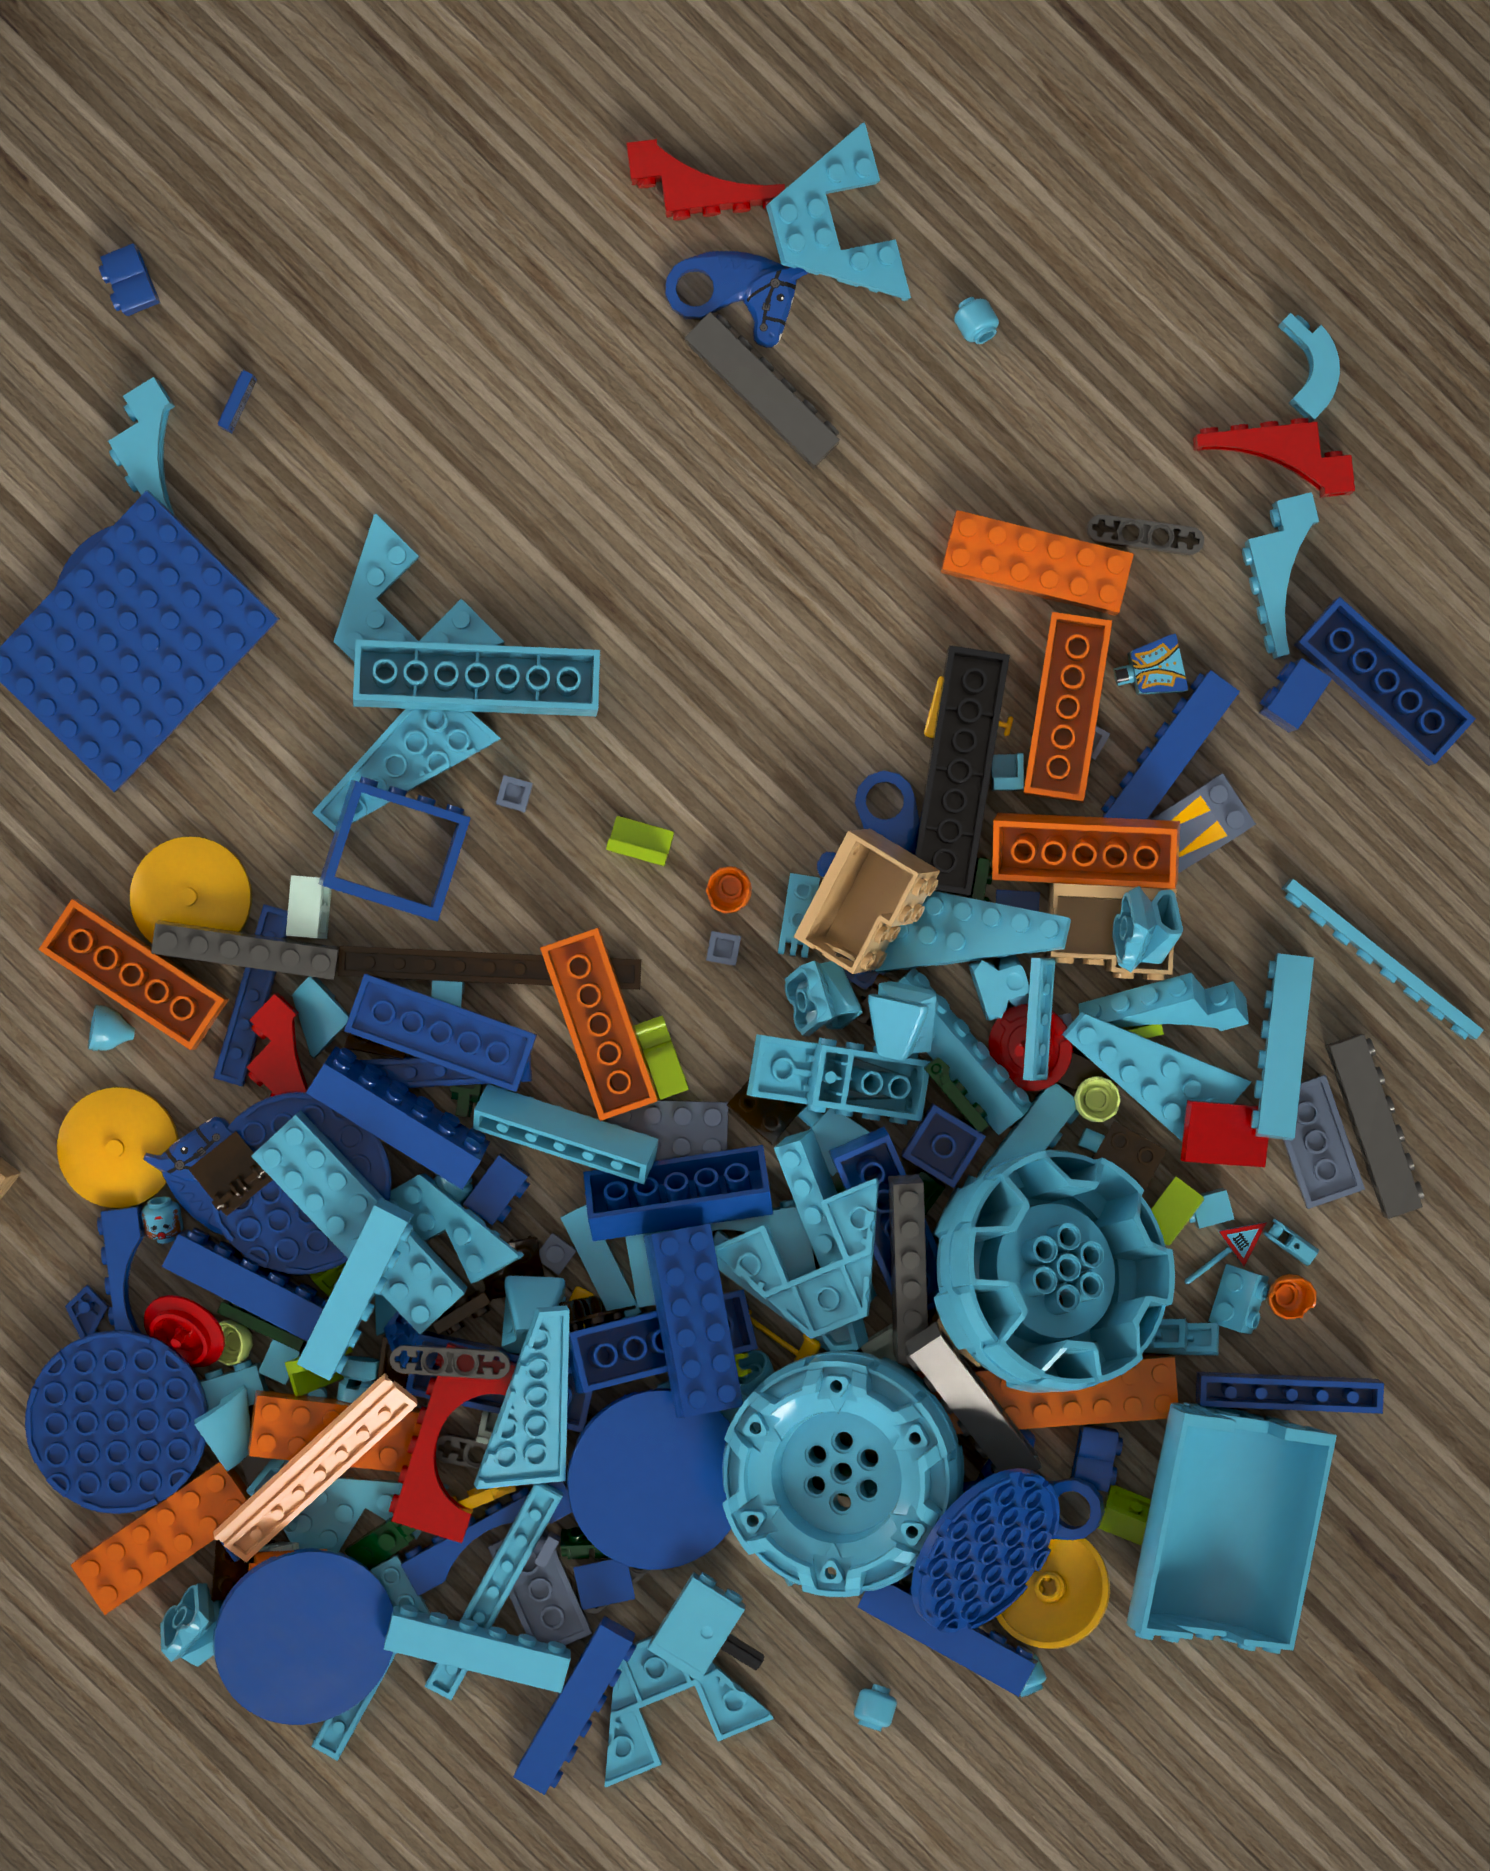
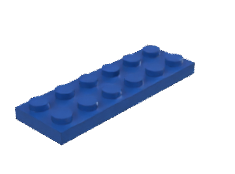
M364 974L344 1030L345 1032L513 1092L518 1091L537 1037L535 1033L369 974Z

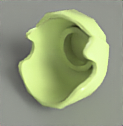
M1100 1076L1091 1077L1083 1081L1078 1086L1074 1096L1075 1107L1084 1119L1097 1123L1104 1122L1116 1115L1121 1100L1119 1090L1114 1083Z
M231 1319L223 1320L219 1324L224 1333L225 1347L217 1361L227 1366L241 1363L249 1356L253 1347L252 1334L248 1327Z

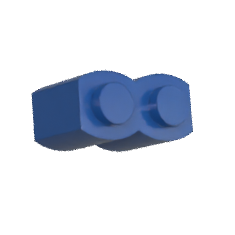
M134 243L100 257L103 265L99 266V271L106 284L110 282L114 293L110 294V298L116 311L122 310L126 316H130L160 303L140 250Z
M1091 1424L1080 1425L1070 1478L1083 1479L1092 1483L1098 1491L1108 1492L1110 1485H1115L1117 1467H1113L1115 1455L1120 1456L1123 1446V1438L1119 1437L1117 1429Z

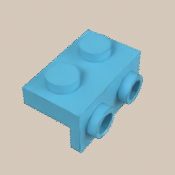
M1226 1264L1208 1322L1218 1323L1222 1327L1240 1333L1252 1334L1260 1321L1259 1310L1261 1303L1268 1295L1269 1277Z

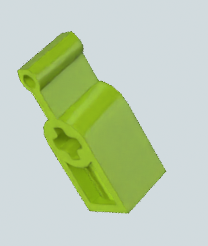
M663 1015L634 1025L660 1100L689 1090Z

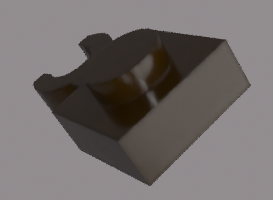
M880 973L877 975L871 991L868 992L866 997L861 996L859 999L863 1013L856 1020L871 1026L868 995H878L879 983L892 981L890 978Z

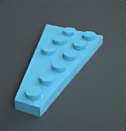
M405 709L312 813L335 833L351 780L359 782L362 776L377 781V788L388 791L389 787L393 786L409 792L501 740V738L471 711ZM361 792L352 823L388 804L390 801Z
M934 891L930 896L927 895L922 905L925 907L924 912L919 920L913 922V924L900 926L901 929L897 938L890 942L885 950L887 957L880 968H876L875 972L885 973L892 970H908L923 966L970 962L984 958L1008 957L1009 955L1022 953L1031 954L1065 949L1071 919L1069 917Z
M1081 1012L1062 1034L1181 1141L1183 1140L1187 1100L1233 1104L1251 1084V1081L1227 1072L1224 1069L1205 1063L1197 1058L1151 1041L1084 1012Z
M567 1305L536 1308L474 1482L476 1489L566 1481L570 1314Z

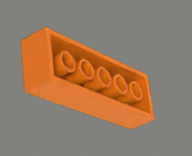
M956 510L940 573L1116 616L1120 612L1134 554Z
M1052 612L1025 779V795L1084 803L1112 620Z
M997 813L993 820L992 880L1175 889L1178 882L1180 821Z
M71 899L38 949L189 1050L197 1049L229 1000V998L164 955L152 954V947L79 899Z
M600 927L540 947L599 1120L602 1121L657 1102L659 1098Z
M256 1390L248 1445L249 1456L290 1461L352 1403L333 1398L306 1395L295 1396V1394ZM415 1407L351 1467L401 1472L403 1465L409 1466L412 1454L407 1453L412 1436L418 1437L422 1426L416 1424L421 1408Z
M218 1461L183 1485L168 1498L154 1505L80 1556L70 1566L103 1614L106 1615L215 1540L213 1531L251 1497L246 1492L248 1488L234 1468L226 1471L221 1462Z

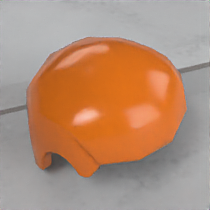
M729 866L719 868L710 876L706 893L711 907L727 914L738 912L748 904L752 894V886L747 874L743 870Z
M1285 1274L1271 1284L1268 1289L1267 1301L1274 1314L1283 1319L1303 1318L1310 1308L1315 1307L1317 1292L1311 1282L1297 1274Z

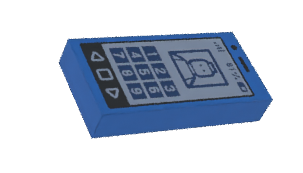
M244 370L241 371L218 421V426L231 434L257 381L253 374Z

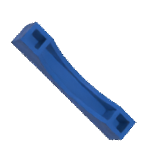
M142 1205L106 1209L101 1211V1217L97 1218L99 1235L104 1236L105 1247L101 1248V1259L103 1265H107L109 1277H105V1291L107 1295H111L112 1307L108 1309L110 1325L115 1326V1330L141 1333L133 1316L129 1300V1275L137 1248L145 1237L141 1214Z
M567 1481L546 1483L563 1492V1497L548 1522L550 1524L572 1513ZM524 1487L511 1495V1501L503 1505L500 1501L484 1509L486 1514L476 1520L474 1516H471L462 1543L436 1535L431 1538L433 1543L422 1549L421 1545H418L404 1553L406 1558L403 1559L400 1565L417 1596L445 1582L450 1568L459 1554L474 1539L500 1525L513 1523L530 1490L528 1491L527 1487Z

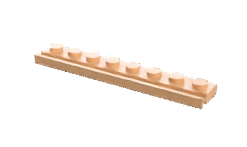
M384 1373L213 1531L214 1539H219L227 1549L243 1561L248 1562L418 1405L417 1398L397 1382L391 1381L388 1375Z

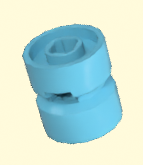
M346 1356L349 1360L341 1373L344 1376V1380L339 1382L337 1400L353 1403L374 1383V1380L378 1378L380 1360L362 1356Z

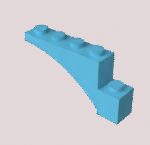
M152 377L123 395L127 402L124 406L125 411L133 422L138 420V423L108 441L112 447L109 454L118 467L123 465L128 473L125 476V480L133 492L139 491L142 495L146 490H149L174 514L166 487L163 459L167 420L170 409L174 408L175 405L160 381Z
M1312 492L1278 500L1273 503V509L1270 510V518L1273 527H1278L1279 532L1248 539L1244 542L1245 548H1242L1244 563L1246 566L1250 565L1253 577H1249L1250 588L1253 595H1258L1260 606L1256 607L1257 616L1260 624H1265L1267 636H1264L1265 648L1268 654L1272 653L1273 659L1290 654L1285 622L1286 594L1291 569L1298 550L1311 526L1319 522Z
M1192 973L1078 1004L1079 1014L1084 1012L1120 1028L1176 1024L1211 1027L1224 1031L1249 1024L1246 997L1233 981L1204 989Z

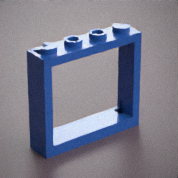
M362 776L359 782L351 780L318 884L438 922L471 818L463 815L464 809L447 804L446 809L434 806L436 802L434 799L418 795L417 800L406 797V790L390 786L388 791L377 788V781ZM361 792L457 823L431 906L335 877Z

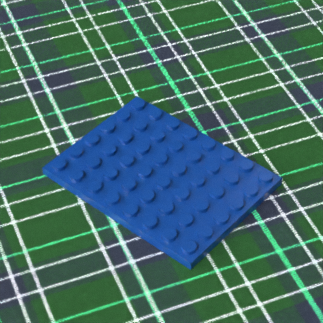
M146 490L0 646V682L113 792H116L280 618L149 490Z

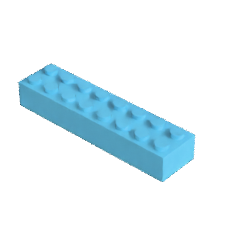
M355 639L353 706L596 717L599 705L600 650Z
M300 1110L251 1157L333 1244L349 1258L374 1205L383 1197ZM412 1230L406 1243L400 1241L397 1251L401 1252L394 1268L388 1267L383 1276L388 1281L381 1294L421 1334L465 1294L467 1286L428 1244Z

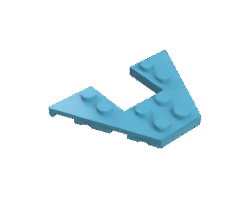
M865 123L860 124L769 202L766 208L781 265L791 268H802L811 274H822L835 278L838 282L855 287L862 286L868 288L869 291L875 293L882 292L899 297L902 301H907L911 298L896 239L841 250L826 196L829 193L875 185L880 182Z
M377 514L373 516L333 641L354 661L355 639L502 645L505 642L462 599L418 641L378 599L419 556Z
M426 1173L419 1174L391 1190L390 1202L414 1214L409 1224L414 1226L413 1230L425 1242L444 1231L447 1232L471 1284L486 1278L524 1256L521 1251L517 1252L501 1239L497 1231L489 1229L485 1222L470 1209H465L453 1199V1195L444 1189H440L436 1182ZM375 1294L377 1336L385 1334L383 1328L397 1312L382 1294L380 1296Z
M874 1178L820 1201L843 1259L790 1281L767 1225L716 1245V1255L730 1266L738 1276L746 1280L765 1300L767 1299L782 1312L781 1314L789 1321L795 1323L810 1339L869 1316L879 1180Z
M339 1477L293 1519V1522L297 1523V1527L293 1532H288L284 1528L283 1530L290 1542L299 1543V1549L319 1548L335 1553L339 1552L365 1508L384 1520H388L393 1516L394 1513L389 1512L390 1504L394 1494L400 1495L403 1484L394 1480ZM443 1484L447 1490L449 1486L447 1484ZM416 1530L412 1533L415 1539L419 1537L422 1531Z
M654 1635L633 1643L637 1647L628 1662L625 1660L621 1662L618 1669L622 1673L613 1687L605 1787L662 1765L661 1758L640 1709L646 1705L695 1686L717 1741L774 1719V1716L713 1662L700 1682L648 1650V1644Z

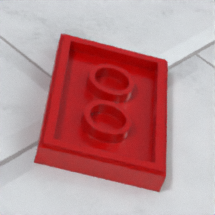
M1187 1100L1180 1160L1194 1163L1265 1167L1269 1138L1255 1136L1256 1129L1251 1128L1253 1110L1258 1111V1106Z

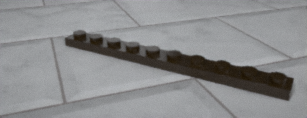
M339 946L338 976L363 977L364 974H369L377 978L553 986L543 955ZM610 958L620 988L640 990L642 959Z

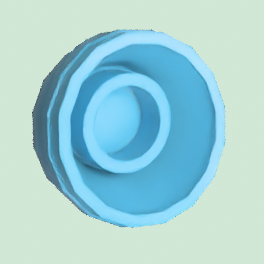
M95 1005L88 1040L89 1050L107 1051L123 1042L134 1039L135 1028L129 1025L117 1011L107 1006Z
M759 1350L748 1351L749 1357L739 1360V1367L741 1369L752 1370L750 1374L738 1377L741 1393L746 1396H750L760 1383L775 1372L769 1357Z

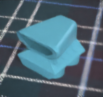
M1140 886L1124 894L1121 912L1116 914L1112 931L1119 966L1132 972L1140 962L1161 964L1183 932L1174 891L1161 890L1152 902Z
M1016 954L998 958L996 968L991 963L983 960L968 964L986 1020L1002 1018L1008 1002L1015 1007L1028 1003L1029 982Z
M812 961L803 964L785 978L786 997L793 1005L794 1024L802 1036H810L823 1025L828 1029H842L863 1013L844 969L833 961L824 963Z
M898 982L879 983L878 995H868L874 1032L873 1039L876 1043L877 1054L892 1059L906 1060L912 1053L931 1052V1044L935 1036V1029L933 1027L934 1016L938 1008L937 995L933 990Z
M507 1276L505 1278L506 1298L502 1348L509 1353H521L536 1308L559 1306L560 1302L566 1301V1297H564L566 1282L563 1278Z
M197 1583L196 1586H190L184 1593L181 1602L177 1606L173 1605L170 1607L160 1623L161 1651L171 1662L182 1658L199 1667L214 1655L213 1633L220 1614L219 1610L224 1600L213 1602L207 1583Z

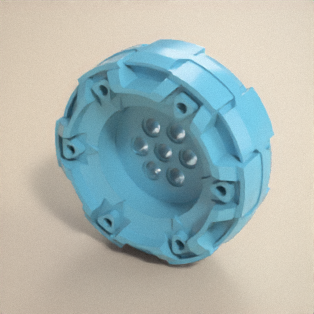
M1044 1150L1019 1155L996 1164L979 1175L972 1184L962 1187L946 1207L935 1232V1235L939 1238L937 1253L939 1292L934 1297V1301L942 1324L958 1350L966 1349L985 1369L997 1377L1006 1380L1007 1387L1031 1393L1082 1390L1114 1379L1136 1366L1143 1359L1142 1353L1149 1346L1160 1326L1165 1307L1172 1305L1175 1289L1173 1250L1165 1247L1162 1232L1150 1207L1142 1197L1144 1189L1123 1169L1105 1158L1095 1160L1068 1151ZM1060 1233L1062 1234L1064 1239L1063 1243L1060 1240ZM1036 1246H1037V1247L1039 1248V1250H1040V1257L1038 1256V1254H1037V1252H1036ZM1083 1251H1084L1085 1254H1086L1087 1261H1085V1259H1084ZM1060 1264L1063 1267V1274L1060 1272ZM1036 1277L1039 1279V1287L1036 1284ZM1083 1282H1084L1085 1285H1086V1292L1084 1291V1288H1083ZM1059 1295H1061L1063 1299V1305H1061L1059 1301Z
M829 1351L804 1357L787 1364L760 1383L744 1401L735 1414L724 1438L726 1443L723 1453L722 1476L727 1499L722 1504L733 1533L748 1555L755 1553L766 1566L792 1583L802 1585L803 1592L827 1597L859 1596L864 1591L884 1588L914 1571L917 1558L929 1533L945 1511L962 1495L963 1449L962 1446L958 1445L957 1434L947 1412L936 1396L930 1392L920 1376L887 1357L879 1359L874 1355L862 1352ZM758 1422L761 1425V1430H755L753 1423ZM841 1432H847L851 1435L853 1439L852 1446L842 1444L840 1441ZM814 1446H821L825 1449L826 1458L824 1460H820L814 1455ZM866 1449L876 1451L879 1457L878 1463H871L866 1459ZM839 1463H847L851 1467V1476L846 1477L840 1473ZM814 1476H819L824 1480V1490H818L814 1487L812 1483ZM865 1480H872L876 1483L878 1487L876 1494H871L865 1489ZM839 1493L849 1496L851 1500L850 1507H844L839 1503ZM828 1567H833L837 1574H829Z

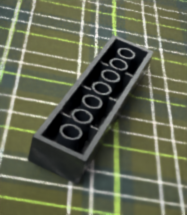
M950 645L947 650L914 852L915 856L940 870L936 878L938 885L935 891L966 896L971 895L1010 658L1008 654Z

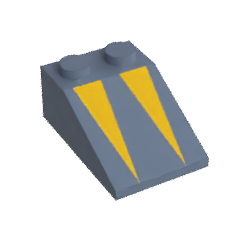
M1223 773L1217 775L1150 819L1180 821L1178 873L1256 825Z

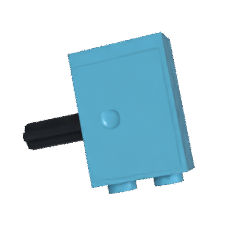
M695 1572L692 1573L649 1642L648 1650L700 1682L720 1649L753 1670H757L764 1661V1654L730 1634L745 1610V1604L741 1602L742 1596L731 1589H727L726 1592L716 1586L717 1581L703 1572L700 1575Z

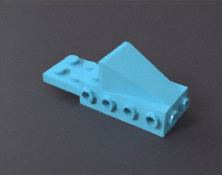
M756 1034L747 1095L808 1104L807 1110L825 1113L826 1108L835 1109V1114L853 1117V1112L863 1113L862 1118L880 1121L881 1116L890 1117L889 1122L907 1125L908 1120L922 1121L929 1074L924 1070V1067L931 1061L918 1059L919 1053H912L906 1060H897L878 1055L876 1046L873 1047V1051L864 1050V1044L846 1042V1047L836 1046L837 1040L819 1037L818 1043Z

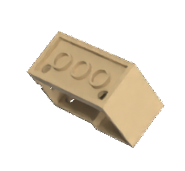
M872 829L850 830L840 845L794 938L808 947L822 952L823 956L852 974L878 969L887 957V953H885L887 946L897 938L901 929L900 926L913 924L922 916L925 908L922 905L927 895L930 896L935 891L938 885L936 878L940 870ZM840 953L849 958L850 960L845 959L843 957H837L836 954Z
M1049 884L1048 913L1071 919L1065 949L1046 951V956L1055 958V963L1073 964L1074 958H1083V964L1104 965V959H1106L1105 971L1113 972L1112 978L1134 979V973H1143V979L1164 980L1165 974H1173L1174 946L1161 964L1140 962L1132 972H1129L1118 965L1112 931L1116 914L1121 912L1124 894L1136 887ZM1140 887L1151 902L1161 890H1172L1175 892V895L1177 893V889Z

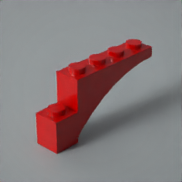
M657 139L627 143L632 185H638V188H651L656 186V182H662L666 217H673V220L676 221L691 218L690 214L703 213L704 217L720 215L721 210L732 209L733 213H743L750 211L752 206L760 205L763 206V209H767L766 205L785 190V184H741L701 173L665 152L657 145Z
M1309 418L1290 420V425L1280 426L1278 421H1268L1260 423L1261 428L1249 429L1248 424L1230 426L1231 431L1219 432L1218 427L1200 429V434H1196L1193 438L1194 450L1235 451L1274 462L1310 483L1320 492V498L1350 495L1355 491L1352 455L1343 456L1342 451H1331L1324 453V458H1321L1318 422H1309Z
M278 992L250 1019L253 1023L251 1029L261 1039L264 1040L268 1037L271 1042L246 1067L250 1071L248 1076L260 1087L264 1084L272 1091L270 1097L289 1092H307L309 1088L301 1068L296 1045L295 1016L299 1012Z

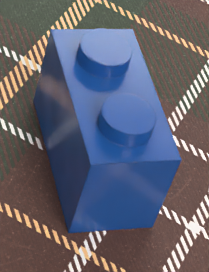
M500 1153L463 1204L491 1225L496 1220L502 1223L512 1210V1207L508 1205L515 1195L520 1198L529 1187L530 1183L526 1179L530 1174Z

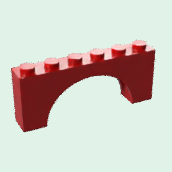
M449 1342V1343L447 1344V1346H446V1347H456V1348H467V1347H464V1346H461V1345H457V1344H454V1343H451V1342ZM438 1353L435 1365L440 1366L441 1368L443 1366L444 1359L442 1355ZM462 1354L458 1357L457 1366L459 1369L466 1372L474 1368L475 1363L472 1356ZM479 1355L480 1365L478 1373H484L483 1366L493 1367L494 1373H499L500 1368H505V1363L500 1362L499 1357L494 1356L492 1362H483L485 1355ZM510 1361V1370L501 1379L450 1376L430 1378L426 1394L431 1396L428 1407H421L416 1424L422 1426L418 1437L412 1436L407 1453L412 1454L409 1466L403 1465L398 1482L402 1483L403 1486L400 1495L394 1494L390 1504L389 1512L394 1513L392 1522L459 1543L463 1542L473 1509L467 1508L456 1501L441 1481L436 1462L439 1434L448 1416L464 1402L486 1394L506 1395L517 1363Z

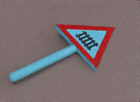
M1267 1222L1218 1231L1229 1247L1186 1278L1185 1284H1190L1232 1251L1244 1267Z

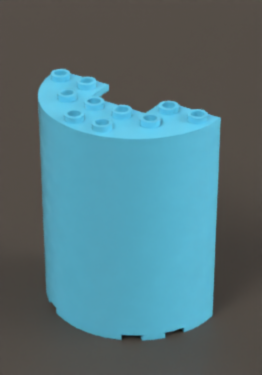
M1184 1402V1404L1171 1403L1126 1622L1130 1628L1136 1631L1135 1636L1153 1640L1154 1635L1161 1636L1163 1640L1178 1643L1180 1638L1192 1639L1193 1633H1195L1196 1637L1206 1640H1213L1214 1636H1221L1220 1639L1238 1643V1648L1255 1651L1256 1647H1262V1650L1275 1654H1280L1281 1649L1293 1651L1337 1435L1314 1427L1289 1423L1287 1420L1266 1416L1265 1418L1237 1409L1201 1407L1197 1403Z

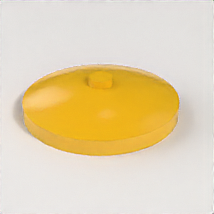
M200 837L175 838L154 848L137 867L130 887V907L134 921L141 933L151 943L153 942L155 923L158 920L241 932L248 920L252 905L250 880L240 860L223 845Z
M127 1087L106 1088L82 1098L64 1118L57 1139L58 1162L66 1181L84 1199L103 1207H131L154 1197L167 1184L162 1172L143 1160L145 1154L162 1155L171 1145L179 1140L172 1117L155 1098L137 1089Z
M1086 1538L1050 1540L1048 1548L1051 1549V1552L1040 1572L1035 1570L1025 1583L1028 1588L1010 1607L996 1616L999 1623L1010 1635L1033 1647L1058 1649L1081 1641L1098 1626L1108 1606L1110 1580L1102 1556Z

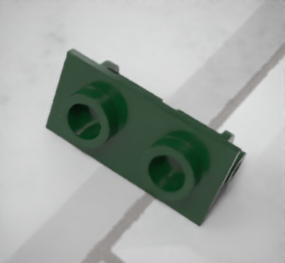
M580 1527L562 1529L560 1545L562 1557L567 1556L568 1559H589V1549H595V1558H609L587 1539Z

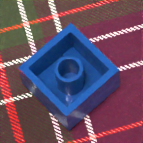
M1303 658L1295 662L1290 661L1289 664L1286 663L1277 675L1276 679L1280 681L1277 687L1269 688L1259 702L1263 706L1259 713L1288 733L1298 730L1332 678Z
M932 1103L901 1155L954 1188L986 1136Z

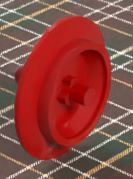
M1028 1003L1021 1004L1006 1010L1002 1018H998L995 1021L989 1036V1053L997 1064L1002 1065L1008 1071L1009 1078L1017 1087L1026 1091H1039L1054 1085L1064 1076L1071 1063L1073 1046L1062 1035L1067 1029L1066 1024L1052 1011L1047 1080H1023Z
M167 1295L155 1299L147 1307L144 1313V1327L147 1335L171 1346L191 1367L209 1366L220 1358L225 1347L224 1333L216 1318L203 1306L185 1297Z

